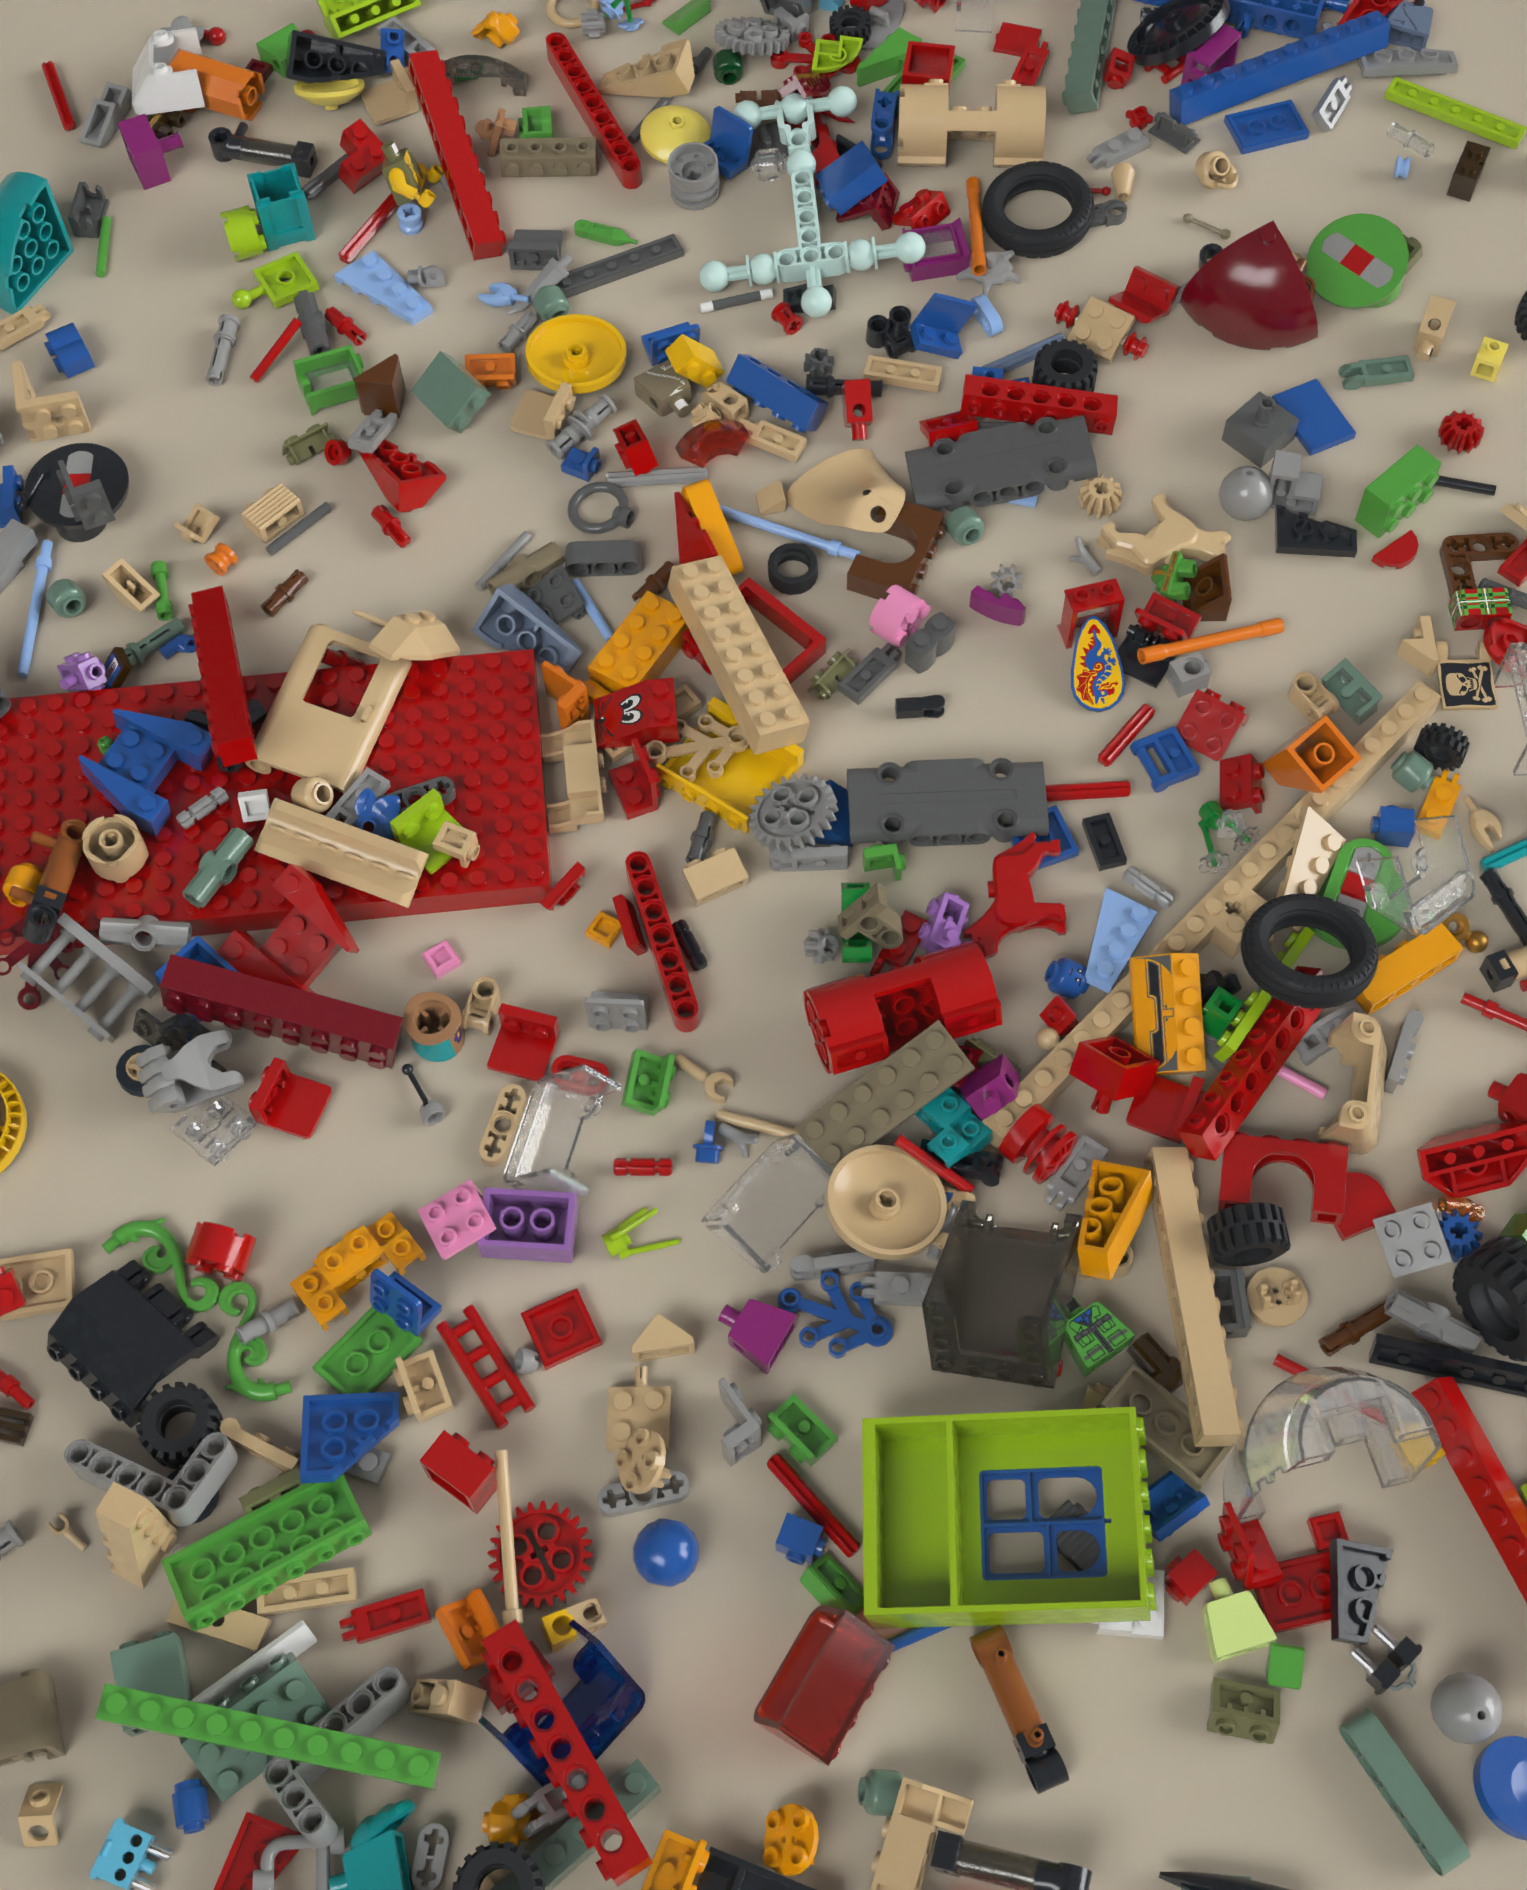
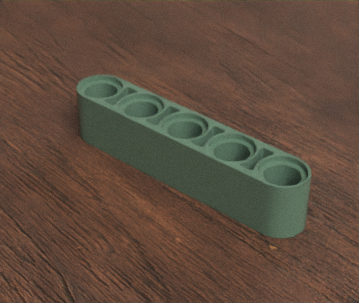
M1366 1708L1340 1725L1339 1732L1345 1743L1432 1869L1439 1876L1443 1877L1470 1858V1852L1466 1844L1376 1715Z

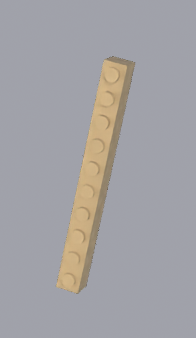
M1151 1147L1144 1159V1166L1146 1170H1151L1154 1195L1151 1205L1194 1446H1232L1242 1434L1243 1421L1241 1416L1237 1415V1390L1235 1385H1232L1230 1378L1231 1359L1229 1355H1226L1224 1346L1226 1332L1225 1328L1220 1325L1219 1320L1220 1301L1218 1297H1215L1213 1288L1215 1274L1213 1269L1209 1267L1208 1262L1209 1243L1207 1240H1204V1217L1202 1213H1199L1197 1204L1199 1190L1193 1183V1160L1188 1156L1187 1147Z

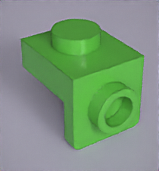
M896 843L888 845L875 844L863 849L862 863L864 872L892 868L895 881L901 880L902 870H906L904 854H899Z

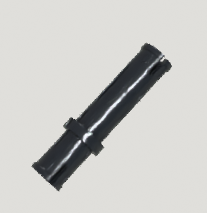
M1491 868L1482 873V876L1479 878L1490 892L1493 904L1498 905L1523 946H1526L1527 916L1516 902L1513 890L1506 886L1497 869Z

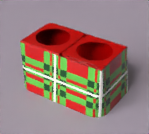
M1504 587L1457 590L1453 593L1447 606L1454 631L1485 630L1492 622L1501 618L1510 619L1512 616L1508 589Z

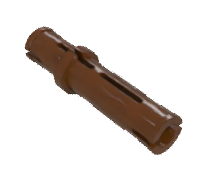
M1387 1299L1360 1314L1355 1319L1349 1322L1345 1320L1340 1323L1339 1328L1320 1338L1318 1342L1321 1344L1319 1346L1322 1351L1330 1357L1345 1346L1357 1344L1365 1334L1389 1321L1392 1317L1384 1314V1305Z

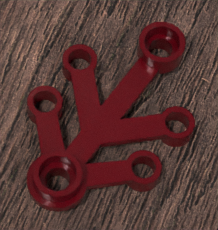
M28 903L25 908V917L9 929L0 931V936L4 932L12 935L11 942L3 943L0 939V945L4 947L11 946L15 942V937L22 933V926L31 904ZM57 923L52 933L55 939L61 935L59 932L61 928ZM26 941L5 958H0V962L5 961L9 965L8 970L0 972V975L9 974L12 967L28 954L27 967L31 968L49 946L46 943L33 944ZM75 941L72 943V947L70 949H63L61 952H72L75 948ZM58 957L49 965L54 971V976L57 980L60 979L57 975L58 969L66 968L68 970L70 968L68 965L63 964ZM25 981V987L19 991L17 997L18 1003L22 1008L33 1010L40 1005L42 996L37 989V984L32 987ZM27 993H32L36 998L32 1004H27L24 1001V996Z

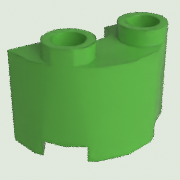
M550 106L522 108V118H518L519 138H553Z

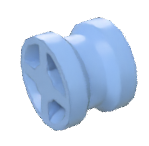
M406 203L398 208L397 217L400 230L407 235H415L421 232L424 225L420 207L413 203Z

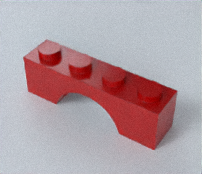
M821 112L814 113L816 138L811 141V144L816 148L811 152L816 160V169L813 174L816 189L819 182L815 175L840 157L836 141L831 140L829 128L826 123L823 124ZM799 123L797 125L789 124L791 126V130L795 128L802 129V123Z

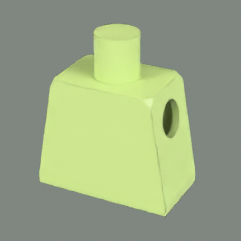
M1227 1577L1209 1583L1215 1601L1204 1605L1202 1617L1213 1664L1268 1647L1271 1642L1274 1643L1277 1637L1249 1590L1233 1594Z

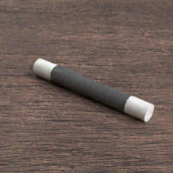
M771 288L700 303L699 307L702 314L773 298V292Z

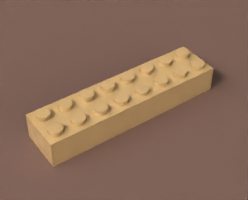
M719 555L672 566L667 588L754 755L804 742L810 721L722 556Z

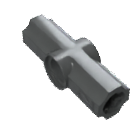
M307 290L299 291L297 296L294 297V304L298 314L297 318L302 323L300 329L303 339H306L310 356L331 350L328 336L326 335L328 332L322 311H319L314 293Z

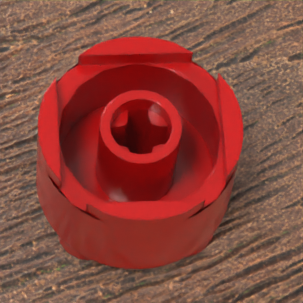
M203 1221V1224L197 1222L185 1256V1263L194 1266L195 1271L203 1274L212 1275L215 1270L223 1273V1277L226 1279L241 1281L242 1276L246 1273L256 1238L245 1232L243 1238L238 1237L239 1234L235 1232L236 1229L221 1224Z

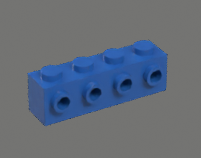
M738 354L726 379V382L733 386V390L742 396L747 394L753 398L752 403L761 408L768 407L772 410L773 416L783 421L787 419L793 423L792 427L802 433L816 431L829 406L828 402L751 355Z

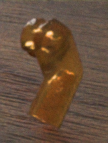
M1441 1197L1438 1200L1439 1211L1451 1212L1457 1208L1461 1217L1469 1212L1470 1218L1468 1220L1470 1222H1480L1486 1216L1484 1207L1475 1204L1468 1198Z

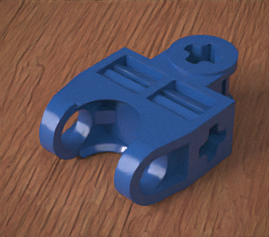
M878 88L875 90L871 119L872 136L870 152L879 160H886L892 154L900 90H896V93L883 92ZM882 146L887 148V151L879 153L875 151V148Z

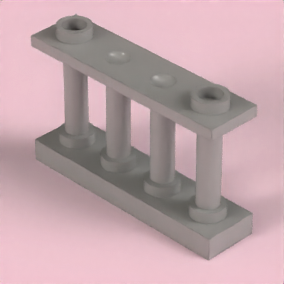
M63 913L57 920L58 924L62 927L59 931L61 935L31 968H28L21 961L16 965L23 971L20 977L32 987L38 983L91 1026L87 1031L101 1042L105 1038L112 1043L115 1038L107 1032L112 1024L137 996L141 997L145 994L151 999L158 990L66 913ZM77 939L85 945L82 949L83 953L53 987L50 986L39 976L70 941L73 943ZM102 959L107 963L104 968L106 971L74 1005L62 995L63 992L92 960ZM120 976H123L130 982L126 986L128 990L97 1024L84 1012L115 978L119 979Z

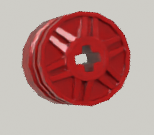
M1038 1103L1031 1106L1011 1127L999 1146V1152L1013 1164H1018L1027 1157L1023 1172L1026 1175L1034 1172L1032 1180L1037 1184H1042L1066 1163L1078 1142L1079 1136L1073 1131L1066 1133L1067 1126L1063 1123L1050 1130L1054 1121V1115Z

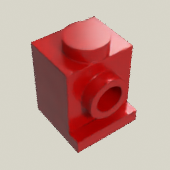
M1116 47L1113 48L1106 59L1103 82H1106L1109 88L1116 90L1125 87L1131 78L1135 60L1134 55ZM1116 60H1119V61H1121V62H1124L1125 64H1121V63H1119V62H1116Z

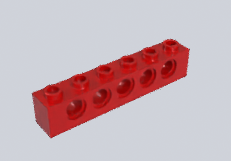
M965 374L960 414L1025 422L1034 425L1037 420L1043 417L1061 420L1083 415L1088 432L1112 435L1117 417L1118 395Z

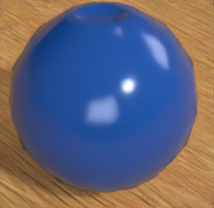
M660 1518L648 1523L637 1534L633 1545V1562L638 1573L648 1583L673 1587L685 1582L695 1571L699 1561V1544L694 1532L685 1523L676 1520Z

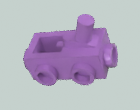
M90 651L81 654L79 652L64 657V663L57 665L62 677L60 686L64 690H78L80 692L105 688L104 683L107 682L105 666L97 656H92Z
M945 891L936 899L932 898L926 908V913L930 915L928 922H924L918 932V938L922 939L919 947L926 950L925 954L961 943L959 936L968 922L969 916L966 914L970 904L961 900L958 895Z

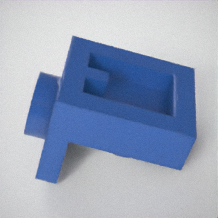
M572 447L561 464V471L589 482L594 473L597 474L602 465L599 448L593 447L590 453Z

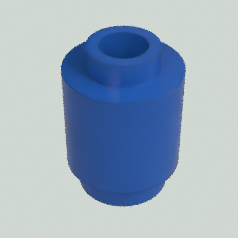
M191 1779L175 1784V1793L172 1794L176 1829H184V1834H193L205 1830L204 1824L209 1823L211 1818L206 1787L202 1786V1780Z

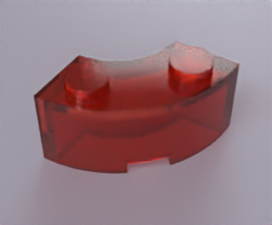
M709 420L689 430L679 440L675 449L681 459L704 468L711 459L719 455L730 454L738 456L749 436V432L743 423L735 420Z

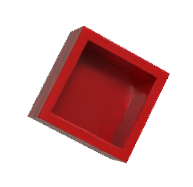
M908 41L902 72V84L929 83V79H943V83H948L949 98L954 70L955 46Z
M443 1430L419 1461L429 1479L474 1513L478 1514L497 1490L496 1467L493 1466L495 1462L482 1451H479L478 1454L473 1452L468 1447L470 1443L460 1434L455 1432L453 1435H450Z

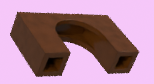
M904 501L895 522L888 531L883 533L904 539L911 544L915 552L908 559L898 563H885L856 554L847 573V590L877 600L880 598L885 600L890 594L886 591L893 585H899L917 595L919 579L924 580L928 570L927 562L929 559H934L937 551L936 543L938 539L942 540L946 532L947 525L943 524L944 513ZM881 506L876 513V523H881L886 518V512Z

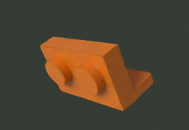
M515 353L465 355V369L485 388L487 386H496V389L506 390L510 389L511 386H517Z
M476 1588L466 1598L444 1605L434 1613L464 1671L485 1664L481 1653L485 1652L486 1649L481 1640L502 1628L481 1588Z

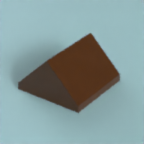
M395 353L353 378L361 411L364 415L370 416L373 411L378 409L382 410L383 417H387L389 413H396L397 417L400 418L406 388L399 357Z
M1222 553L1198 566L1195 578L1184 577L1183 582H1189L1191 586L1189 600H1183V606L1202 616L1200 622L1226 621L1232 596L1227 555Z

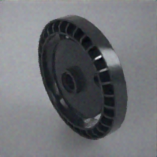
M1171 0L1155 9L1154 12L1141 21L1131 34L1127 49L1129 53L1134 55V62L1141 66H1154L1176 60L1186 55V53L1195 50L1196 47L1211 38L1227 19L1231 5L1228 0Z

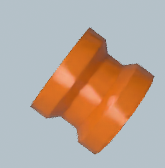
M221 542L215 546V551L204 556L206 564L220 576H224L227 573V568L234 566L238 562L235 553Z

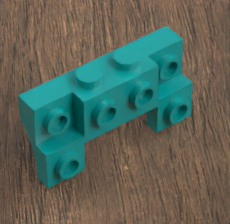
M951 1087L914 1114L937 1135L927 1143V1149L939 1156L945 1162L947 1168H950L968 1154L981 1151L993 1140L992 1131L971 1113V1106L962 1094L957 1095Z

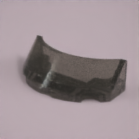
M461 55L444 61L446 66L445 75L451 79L452 86L456 83V77L500 78L502 87H506L507 84L513 88L514 96H526L528 73L511 63L484 55Z

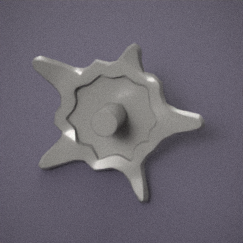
M1013 250L1000 253L994 251L984 252L987 270L982 276H975L972 273L971 260L969 261L970 267L956 276L957 280L969 278L983 284L982 294L986 296L993 285H1001L1004 281H1012L1017 284L1022 282L1012 272L1013 266L1009 262V259L1015 255Z

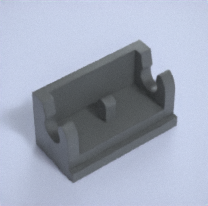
M79 182L68 214V220L75 237H99L101 219L106 215L109 206V200L105 198L104 192L99 185H96V193H92L86 182Z
M1242 1268L1214 1271L1215 1283L1213 1288L1215 1297H1218L1220 1301L1219 1320L1220 1325L1225 1328L1226 1338L1246 1337L1251 1329Z

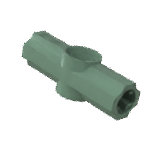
M238 827L232 828L215 851L209 850L204 854L199 863V871L182 892L183 897L192 905L204 908L221 885H228L234 879L238 863L254 844L253 839Z

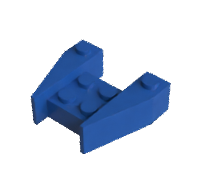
M114 709L112 712L116 727L122 730V732L99 763L80 755L78 759L81 769L91 783L122 815L130 818L137 828L156 837L171 817L168 800L154 792L177 760L202 772L214 756L211 745L212 738L209 732L190 722Z

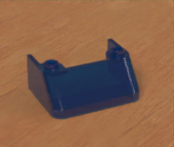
M573 1619L569 1625L585 1643L573 1661V1670L581 1680L562 1701L592 1755L597 1760L642 1710L645 1704V1693L602 1642ZM548 1715L538 1725V1728L548 1729L554 1722V1716ZM482 1716L478 1720L504 1750L541 1787L551 1782L545 1770L550 1768L545 1756L538 1759L529 1743V1740L534 1738L529 1727L522 1730L519 1723L515 1722L502 1734L485 1717ZM567 1744L560 1745L556 1749L554 1757L556 1759L566 1758L571 1751V1746Z

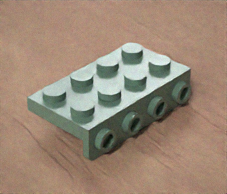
M289 1652L286 1655L284 1653L277 1655L268 1663L266 1670L259 1675L253 1674L247 1677L239 1685L240 1689L229 1697L228 1695L220 1697L212 1704L213 1706L313 1726L332 1710L293 1652ZM179 1738L185 1751L222 1802L263 1773L266 1765L274 1758Z

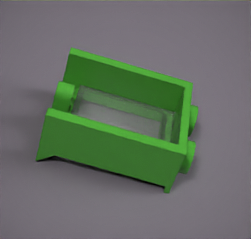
M351 345L293 361L297 382L312 416L319 409L358 398L353 378L363 373L362 368L364 366L360 354H355Z

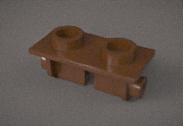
M778 89L761 90V100H757L756 90H740V93H735L736 103L750 100L757 103L759 107L774 105L776 100L782 101L783 99Z

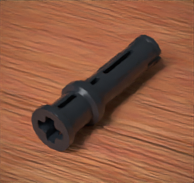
M806 374V390L815 395H826L827 398H831L834 394L842 395L841 387L844 380L849 379H834L832 375L827 377H811L810 374ZM870 380L871 396L881 397L882 380Z

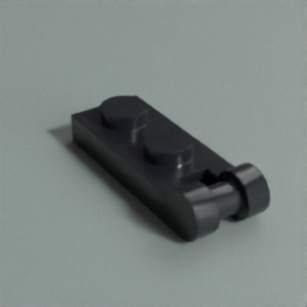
M922 1139L920 1148L945 1165V1162L939 1156L927 1149V1143L931 1140ZM981 1150L963 1157L954 1163L950 1169L962 1177L980 1180L986 1186L994 1187L999 1184L1001 1177L999 1171L1003 1167L1004 1158L998 1153Z

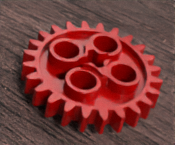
M541 1501L537 1510H535L531 1502H528V1512L523 1513L519 1507H516L517 1517L515 1519L512 1518L514 1544L518 1541L527 1543L526 1552L521 1556H515L518 1599L522 1597V1606L524 1608H527L531 1600H533L537 1610L541 1609L543 1601H547L552 1609L554 1608V1598L558 1597L565 1604V1593L567 1591L575 1596L577 1595V1591L573 1586L576 1582L583 1585L586 1584L581 1573L592 1571L591 1567L585 1564V1561L594 1559V1555L591 1552L585 1551V1549L592 1546L593 1542L591 1539H582L589 1531L587 1527L577 1529L581 1522L579 1516L569 1520L571 1510L568 1507L560 1514L559 1505L556 1502L550 1510H547L545 1501ZM497 1525L496 1529L500 1533V1526ZM547 1525L556 1527V1534L552 1539L543 1540L540 1538V1531L543 1527ZM528 1529L533 1531L539 1546L546 1552L545 1558L555 1575L554 1581L549 1579L542 1563L536 1558L537 1553L526 1534ZM501 1536L500 1538H490L491 1543L497 1546V1549L490 1550L487 1553L489 1557L496 1559L495 1562L488 1565L491 1571H499L492 1578L495 1583L504 1581ZM560 1554L571 1556L569 1566L564 1569H558L554 1566L555 1559ZM532 1570H539L542 1573V1578L536 1585H528L525 1581L526 1575ZM504 1584L500 1588L502 1594H505Z

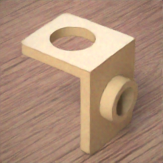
M62 1783L29 1785L18 1814V1822L25 1847L55 1846L58 1844L59 1837L54 1813L63 1790ZM40 1825L45 1827L49 1834L45 1837H36L31 1834L29 1828Z

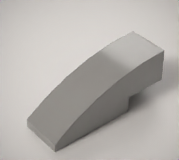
M106 82L101 98L94 99L78 140L80 143L102 148L109 142L119 129L118 122L124 121L132 105V92L128 87Z
M11 519L0 533V594L25 567L22 560L38 543L33 529L14 519Z

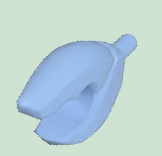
M500 282L489 285L490 292L494 294H478L480 301L493 307L514 305L515 301L530 302L529 296L518 295L516 289L512 286Z

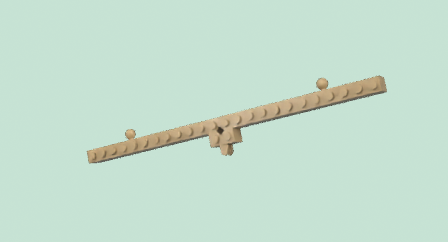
M1419 680L1353 746L1362 759L1321 794L1309 791L1146 956L1168 953L1199 954L1211 943L1229 958L1233 959L1241 951V937L1247 921L1258 908L1267 902L1258 893L1285 866L1287 857L1292 855L1295 844L1292 841L1294 831L1299 829L1302 819L1299 817L1301 807L1309 806L1328 822L1434 714L1441 695ZM1275 934L1269 939L1270 948L1274 942ZM1130 972L1062 1041H1060L1058 1032L1052 1027H1044L1038 1032L1036 1040L1039 1047L1052 1051L1019 1083L1017 1098L1001 1108L997 1113L982 1121L992 1131L993 1140L990 1144L998 1151L1008 1131L1031 1106L1038 1103L1047 1109L1076 1079L1069 1074L1079 1042L1113 1035L1118 1036L1133 1021Z

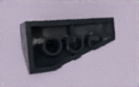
M292 30L288 38L286 79L314 84L383 76L386 51Z

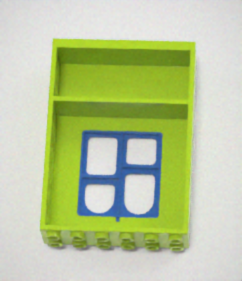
M1136 1407L862 1418L864 1616L873 1629L1151 1621L1150 1611H1157L1154 1583L1148 1582V1577H1155L1152 1549H1146V1544L1152 1543L1150 1515H1144V1511H1150L1148 1483L1142 1482V1478H1148L1147 1458L1145 1449H1140V1446H1146L1144 1419L1143 1417H1137ZM1083 1478L1089 1481L1095 1488L1097 1494L1096 1504L1092 1511L1086 1515L1052 1519L1043 1518L1039 1513L1038 1484L1042 1479ZM1022 1480L1025 1483V1517L1022 1519H990L987 1508V1484L990 1481ZM1062 1531H1084L1094 1536L1100 1548L1099 1558L1095 1565L1082 1571H1061L1058 1567V1533ZM1040 1532L1043 1535L1045 1559L1043 1571L995 1574L990 1571V1535Z

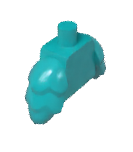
M411 1799L402 1800L395 1804L388 1803L376 1814L367 1816L359 1824L352 1835L350 1851L344 1853L342 1857L345 1872L329 1877L330 1890H414L403 1832L396 1831L416 1809V1804Z

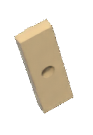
M176 1598L166 1620L168 1624L254 1652H258L261 1649L272 1621L269 1618L240 1609L221 1617L224 1618V1623L219 1627L215 1626V1621L209 1627L193 1631L184 1619Z

